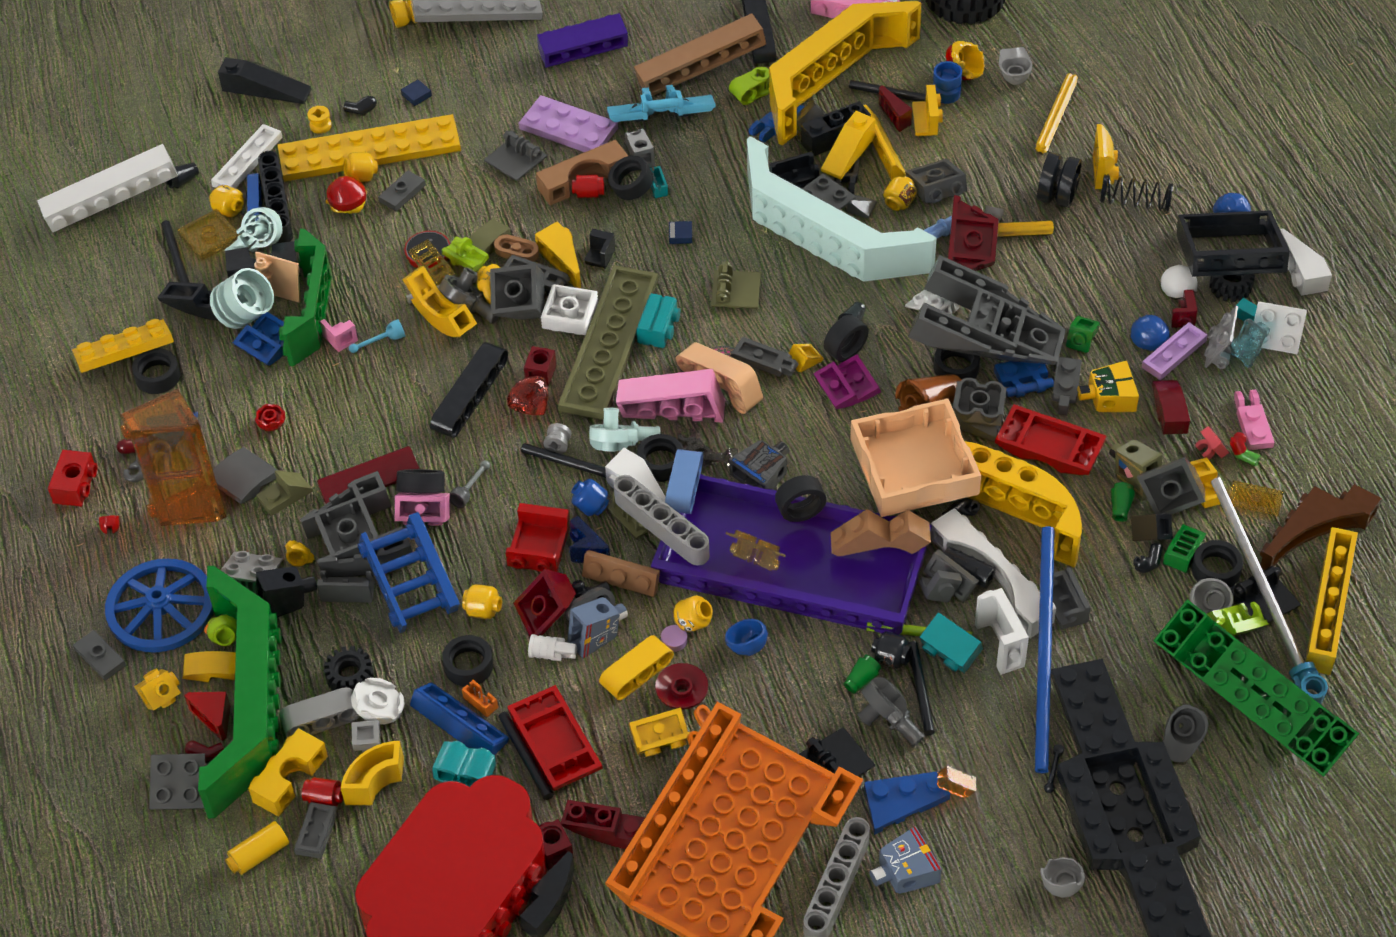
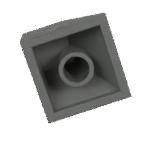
M1185 457L1137 475V479L1155 514H1174L1205 502V488L1195 467Z

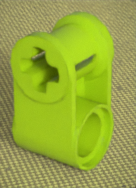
M756 67L752 71L736 77L731 81L729 91L743 105H748L770 93L769 69L766 67Z

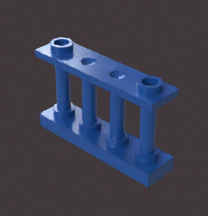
M419 512L409 515L404 529L370 541L366 532L361 533L360 543L357 544L362 558H367L390 609V613H388L389 620L393 627L398 628L400 633L406 630L407 623L405 620L437 607H445L447 614L458 610L459 600ZM407 538L415 540L417 545L416 551L380 565L375 554L376 550ZM417 561L425 562L428 569L426 574L390 587L385 576L386 573ZM429 583L430 585H435L438 591L435 598L402 611L400 610L395 597Z

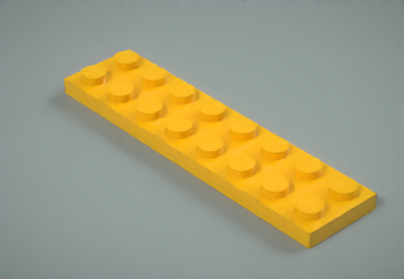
M453 114L277 144L284 182L343 172L344 159L348 158V155L353 152L370 153L378 165L461 151Z

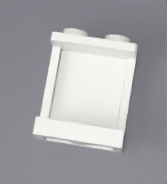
M1002 588L982 593L977 597L975 626L977 629L991 626L998 637L999 647L996 667L1000 675L1025 667L1029 636Z

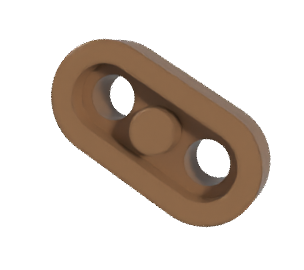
M505 234L499 236L494 241L495 253L500 257L509 259L511 255H515L533 262L539 257L538 245L531 240Z

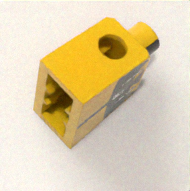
M1127 361L1092 370L1088 385L1077 387L1079 400L1092 399L1098 412L1137 411L1139 394Z

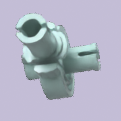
M267 207L248 211L243 217L241 227L236 231L237 234L241 235L224 251L249 248L250 252H255L259 248L275 244L282 234V222L279 214ZM257 212H263V213H265V214L254 215V214H256Z
M603 408L604 423L590 425L589 440L591 446L596 450L615 452L628 446H635L638 441H643L651 435L660 434V427L638 426L635 421L631 422V426L618 425L619 409Z

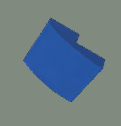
M266 312L258 318L252 327L247 324L232 343L269 366L283 356L284 342L279 339V328L284 325V322Z

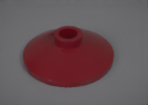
M677 663L666 667L660 672L655 682V690L659 700L666 706L673 709L680 707L681 710L697 706L705 699L708 693V679L705 673L697 666L688 663Z

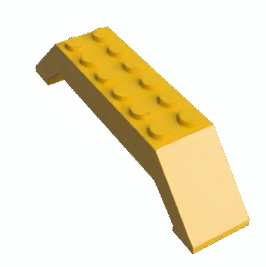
M903 1L852 4L790 52L786 53L777 62L773 63L769 67V92L778 144L783 146L797 135V107L872 49L908 48L920 39L921 2Z

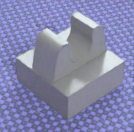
M379 720L352 722L353 751L362 750V752H365L380 744Z

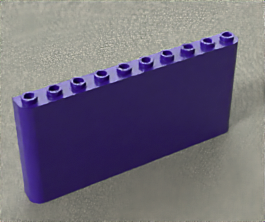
M700 474L692 513L679 514L708 536L709 560L703 565H693L660 540L651 564V568L660 570L659 582L662 584L865 630L870 628L878 633L887 631L899 635L904 627L928 545L913 554L899 548L884 547L845 556H836L832 554L831 532L865 510L826 502L822 511L806 521L790 522L783 518L775 502L776 490L763 489L750 484H740ZM800 496L791 503H797L806 498ZM885 516L882 518L890 521L897 516ZM867 622L872 623L874 627L867 626ZM882 625H883V626H887V627H892L893 629L880 628V627H882Z

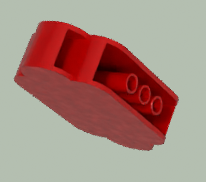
M500 775L485 776L475 781L470 787L455 781L443 782L432 787L357 884L355 896L367 937H506L511 930L512 922L526 910L527 902L531 897V889L547 872L543 835L540 827L533 821L528 792L520 784Z

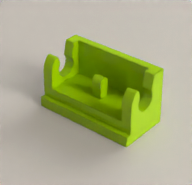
M1256 602L1250 603L1253 609L1252 616L1248 614V609L1244 603L1207 613L1210 618L1232 636L1248 633L1269 625L1267 620H1264L1261 609Z

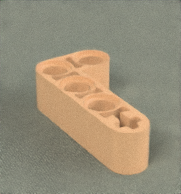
M697 342L692 343L676 356L677 365L684 372L713 369L720 388L728 391L733 407L741 414L747 413L763 399L756 372L750 365Z

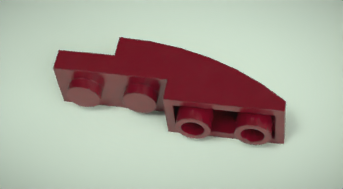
M567 800L561 825L586 838L626 849L646 817L622 814L621 808Z

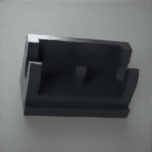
M811 151L769 163V172L802 189L819 177L818 164L814 165V155Z

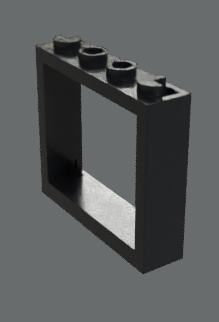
M1271 210L1178 215L1176 235L1192 277L1286 273L1288 271L1290 251ZM1260 216H1267V221L1260 219ZM1264 234L1269 248L1197 251L1192 238Z

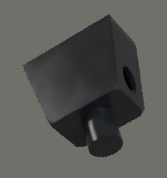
M294 566L256 572V595L269 603L271 612L276 613L277 618L302 609L304 607V594L317 590L315 577L312 575L301 578L297 568Z

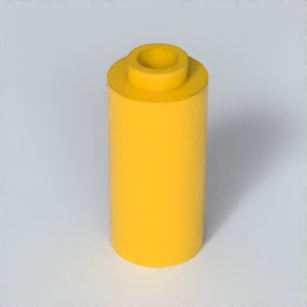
M273 821L227 851L228 858L225 861L233 873L238 871L243 875L287 846L289 840L279 824Z

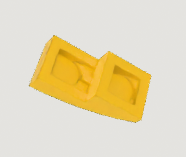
M1207 457L1191 461L1190 463L1195 467L1205 488V502L1201 503L1202 506L1208 508L1220 505L1221 503L1211 483L1218 476L1217 470Z
M204 651L185 654L182 679L209 682L210 677L235 680L236 652Z

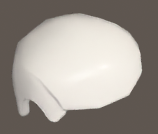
M1172 266L1161 277V288L1169 297L1181 298L1183 297L1184 290L1194 289L1197 292V278L1192 277L1187 266Z

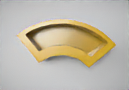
M400 741L376 745L363 752L351 763L341 784L345 805H373L375 796L383 787L402 781L404 756Z

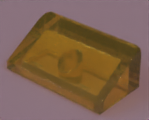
M1233 480L1229 498L1234 507L1278 516L1284 491Z

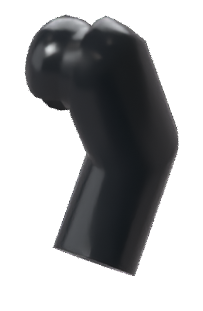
M366 96L357 103L345 101L343 109L344 112L365 115L376 106L377 100L373 96Z
M958 499L942 515L955 508L961 515L973 516L980 511L981 504L975 499Z
M1157 543L1151 544L1148 557L1142 555L1141 559L1138 556L1134 559L1133 565L1135 570L1139 573H1147L1158 568L1163 547Z
M576 580L572 583V587L576 592V598L597 587H603L611 591L606 581L594 587L585 586V582L582 580Z

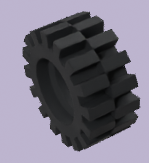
M1255 275L1211 276L1209 288H1211L1213 294L1216 293L1217 298L1223 296V301L1227 302L1228 298L1231 299V302H1235L1236 298L1240 301L1244 297H1249V293L1251 294ZM1224 278H1234L1240 282H1229Z
M346 646L341 647L342 652L340 653L337 649L334 650V657L329 654L327 657L328 662L324 663L326 681L332 691L345 687L354 690L357 683L364 682L367 678H374L373 667L368 653H364L361 648H358L356 651L355 646H350V650H346ZM354 666L359 668V671L352 676L343 677L339 675V672L346 667Z

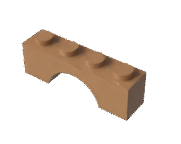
M615 139L537 172V189L548 204L553 205L570 197L572 180H576V175H598L608 179L611 167L628 155Z

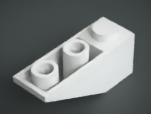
M1280 229L1290 251L1288 270L1291 274L1293 286L1297 287L1301 296L1328 291L1332 274L1324 258L1285 229Z
M623 448L605 466L606 479L612 488H614V480L617 477L630 475L665 502L666 497L643 458Z

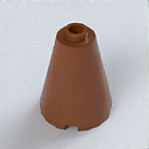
M955 374L904 380L896 388L895 397L900 399L901 404L898 409L903 411L913 406L943 399H949L950 404H953L957 381L962 379Z

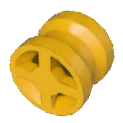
M314 106L309 109L307 116L310 121L311 131L317 134L329 131L332 123L328 108L325 106Z

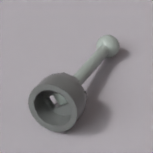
M487 460L481 462L479 470L465 487L457 486L450 492V502L457 508H464L470 499V487L484 470L490 468V463Z

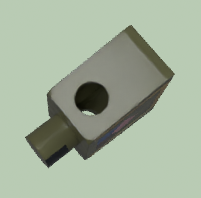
M1132 440L1123 446L1120 443L1114 444L1109 454L1115 459L1116 476L1122 482L1133 485L1136 496L1144 501L1147 497L1137 479V475L1162 466V455L1138 440Z

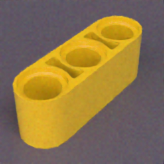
M651 635L609 666L601 674L599 683L617 700H623L664 669L672 661L674 652L657 636Z

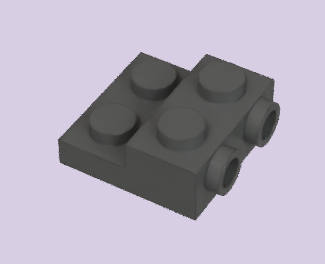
M947 158L905 171L906 177L911 178L915 183L917 196L925 203L939 202L942 198L954 197V195L959 196L964 191H968L966 174Z

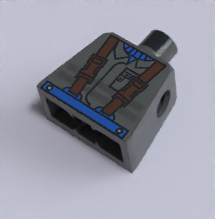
M759 440L729 459L730 475L742 484L774 490L787 473V458L785 456L790 450L782 441H779L772 447L763 440Z

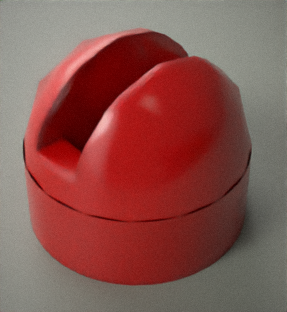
M119 516L99 517V527L103 533L108 534L107 529L112 528L113 534L118 531L120 526Z

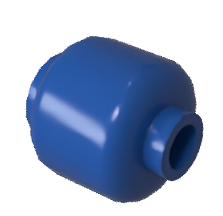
M587 479L584 482L578 481L571 490V493H573L572 504L587 516L600 515L609 503L607 499L608 491L593 479Z

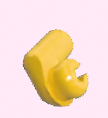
M481 279L478 282L477 288L480 292H483L487 303L491 305L490 279Z

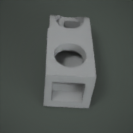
M644 129L625 132V140L630 155L643 158L649 167L655 166L654 148Z

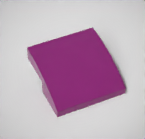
M857 354L839 365H836L833 361L813 373L835 409L858 404L881 393L879 386Z

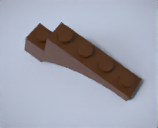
M1355 484L1348 492L1344 491L1340 498L1314 486L1309 494L1304 493L1298 503L1299 507L1289 512L1285 520L1286 524L1276 529L1272 538L1273 541L1271 543L1266 542L1260 552L1262 557L1261 568L1266 570L1270 566L1274 567L1284 556L1303 543L1329 534L1332 527L1344 530L1352 528H1362L1365 530L1376 516L1382 498Z

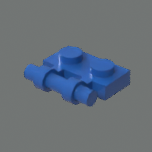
M1008 361L994 365V373L998 382L1004 387H1009L1006 390L1007 398L1016 396V398L1023 397L1026 393L1034 391L1041 393L1045 392L1047 388L1054 387L1053 379L1048 378V370L1045 364Z

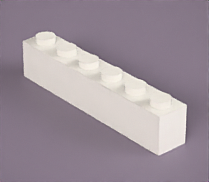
M161 144L37 201L45 221L51 231L55 232L173 179L178 174L164 145Z

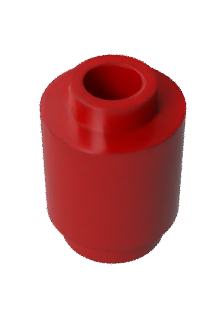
M576 175V180H572V194H577V198H597L599 195H604V177H598V175Z
M313 777L311 780L306 779L302 788L303 801H308L309 804L313 802L337 807L344 800L341 792V782L339 780Z

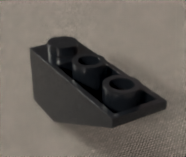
M858 101L801 124V144L807 152L812 151L814 156L832 149L844 124L855 111L870 117L871 114Z

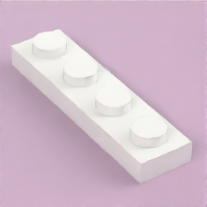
M262 124L211 179L212 187L228 185L237 188L247 177V174H250L259 164L258 156L262 152L271 151L283 138L281 131Z

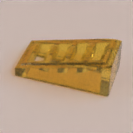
M428 239L408 251L418 267L424 266L435 285L441 284L445 275L454 276V271ZM426 247L428 248L429 251L425 252L421 256H418L417 253L419 251L423 250ZM431 254L433 255V258L429 259L428 261H422ZM436 261L438 262L437 265L430 269L427 267ZM440 268L443 269V270H442L441 272H439L438 274H436V275L433 274V272H435L436 270H438V269H440Z

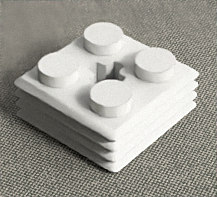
M552 285L541 315L542 328L574 333L576 335H586L598 305V292L562 285Z

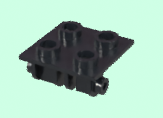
M1270 566L1263 571L1283 615L1301 606V603L1279 580L1282 571L1278 566ZM1254 576L1230 588L1233 599L1238 604L1244 603L1250 616L1253 615L1250 603L1256 602L1261 609L1264 620H1267L1268 623L1273 621Z
M844 727L822 740L815 739V737L810 738L806 742L807 749L799 753V755L834 774L838 767H841L859 777L875 767L874 762Z

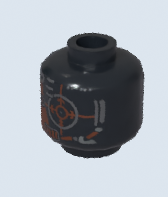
M886 631L879 638L876 637L874 639L871 652L874 653V658L880 665L900 669L903 665L906 666L912 655V646L909 645L907 637Z

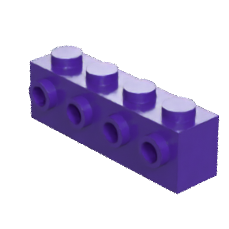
M620 13L607 15L603 18L588 20L576 25L537 34L538 50L545 68L627 47L628 32Z

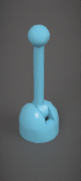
M399 319L389 323L386 327V332L359 344H351L349 351L356 353L359 348L387 336L393 340L405 337L406 335Z

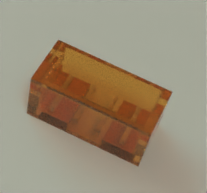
M946 766L937 772V777L939 778L937 779V787L964 798L976 792V777L950 766Z

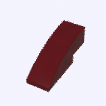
M1152 381L1158 422H1161L1163 435L1188 434L1190 418L1186 400L1178 381Z

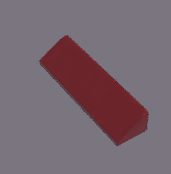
M407 446L317 480L319 492L325 504L330 502L329 498L331 496L341 494L348 489L347 485L355 479L378 471L384 486L388 487L396 484L397 471L419 469L411 447Z

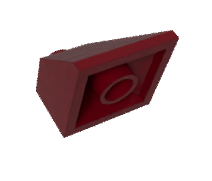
M544 569L513 602L529 637L532 634L537 636L543 635L568 609L576 592L566 574Z

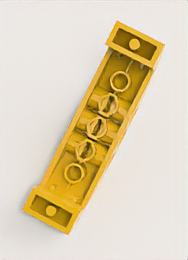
M964 441L970 448L981 474L979 495L967 498L978 500L984 505L1041 528L1046 526L1053 527L1055 529L1054 560L1075 568L1081 541L1082 522L1076 502L1066 487L1046 471L1024 460L1016 459L999 450H994L977 443Z

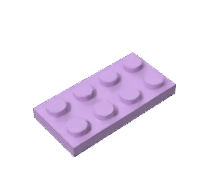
M540 95L520 120L519 129L579 151L587 152L608 143L618 129V122H613L611 119Z

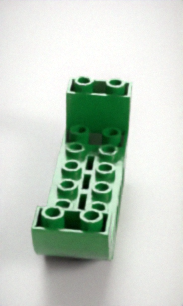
M1188 599L1153 640L1210 688L1323 777L1360 734L1223 629Z

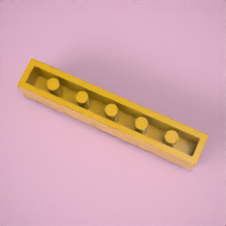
M1334 527L1331 528L1326 545L1305 662H1313L1318 673L1331 675L1336 659L1358 532Z

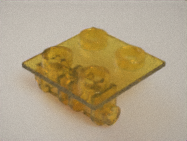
M738 530L734 534L725 533L738 539L737 543L733 542L730 547V552L733 553V556L743 560L747 559L749 563L754 559V565L759 564V566L769 571L778 570L780 566V561L777 560L779 555L786 556L779 552V546L761 539L756 543L757 537Z

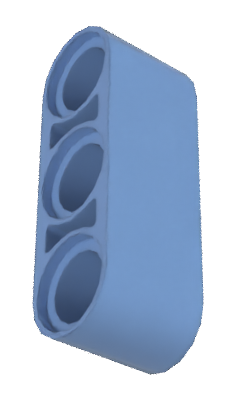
M681 449L676 451L665 503L678 513H692L702 470L703 452Z

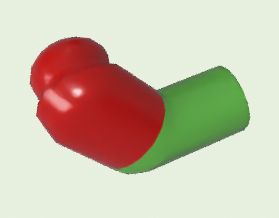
M1241 432L1235 433L1230 439V446L1235 457L1256 467L1261 455L1247 450L1245 446L1247 437Z

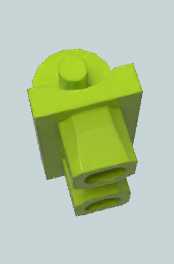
M456 236L449 246L442 249V255L449 258L450 263L455 266L470 268L475 272H478L489 259V254L472 245L473 242L468 237L461 239Z

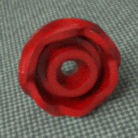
M265 404L257 410L255 422L262 430L275 431L284 424L286 418L285 411L279 405Z

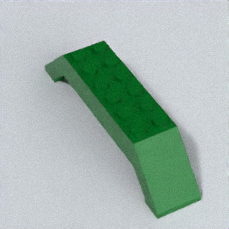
M207 566L206 585L215 616L227 614L237 619L233 741L207 766L199 767L198 792L208 819L216 818L246 792L253 778L257 775L259 776L266 768L269 759L280 751L279 741L275 739V733L280 732L279 717L276 716V710H280V696L276 694V688L281 687L280 673L277 672V666L281 665L280 650H277V644H281L282 639L281 630L277 628L276 613L271 612L267 601L215 566Z

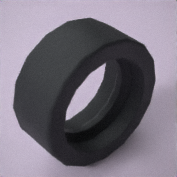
M630 155L620 159L611 167L608 174V183L619 198L633 200L641 197L651 188L653 172L643 158ZM641 170L640 176L634 182L625 186L620 185L622 179L632 171Z
M854 315L843 316L836 321L826 334L824 349L838 362H844L862 349L868 338L869 329L866 324Z
M155 348L143 352L137 356L132 365L136 385L141 391L148 394H160L169 391L179 382L181 375L176 356L166 349ZM166 365L170 367L162 376L155 378L143 376V373L152 366Z
M937 348L934 354V373L936 376L955 374L961 379H975L980 368V356ZM958 356L968 360L971 365L964 369H953L944 365L943 361L949 357Z
M656 434L645 438L639 444L637 455L645 460L656 481L664 482L670 480L674 460L668 464L654 465L649 463L646 457L652 452L660 450L668 451L675 456L677 449L683 450V447L675 437L667 434Z
M429 469L397 471L396 490L404 493L443 492L445 472Z
M801 475L786 481L778 488L775 494V502L781 515L790 522L806 521L816 516L826 505L827 499L818 479L810 475ZM811 494L806 499L800 502L791 503L793 500L802 495Z
M1210 540L1202 543L1196 549L1193 558V576L1197 582L1206 578L1219 579L1231 588L1239 581L1244 564L1242 554L1234 545L1222 540ZM1209 557H1220L1228 561L1233 569L1227 573L1217 574L1206 569L1202 561Z
M462 635L454 638L446 645L442 653L444 672L447 678L455 685L462 687L470 686L469 682L472 680L481 684L490 677L493 670L492 650L488 642L481 637ZM473 651L483 656V662L474 669L460 670L453 666V659L461 653Z

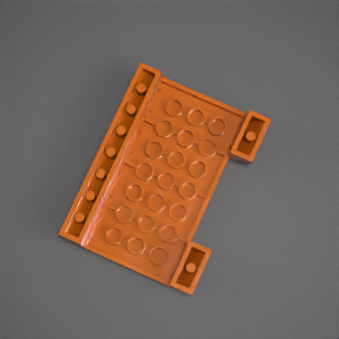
M717 701L608 877L605 885L630 909L681 937H774L784 918L762 907L808 826L816 824L837 827L864 779L841 767H838L835 774L741 724L740 713Z

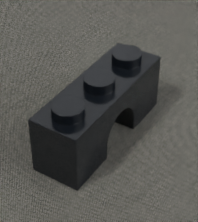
M295 241L272 244L271 256L298 263V254L295 252L294 247ZM248 248L225 251L228 278L241 269L251 268L256 270L254 267L256 259L250 256Z

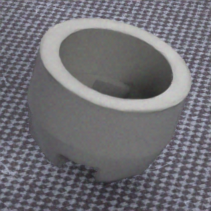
M986 206L984 213L991 214L1000 221L1004 209Z

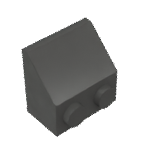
M536 264L490 269L491 314L493 316L520 320L541 318L545 306L544 272Z

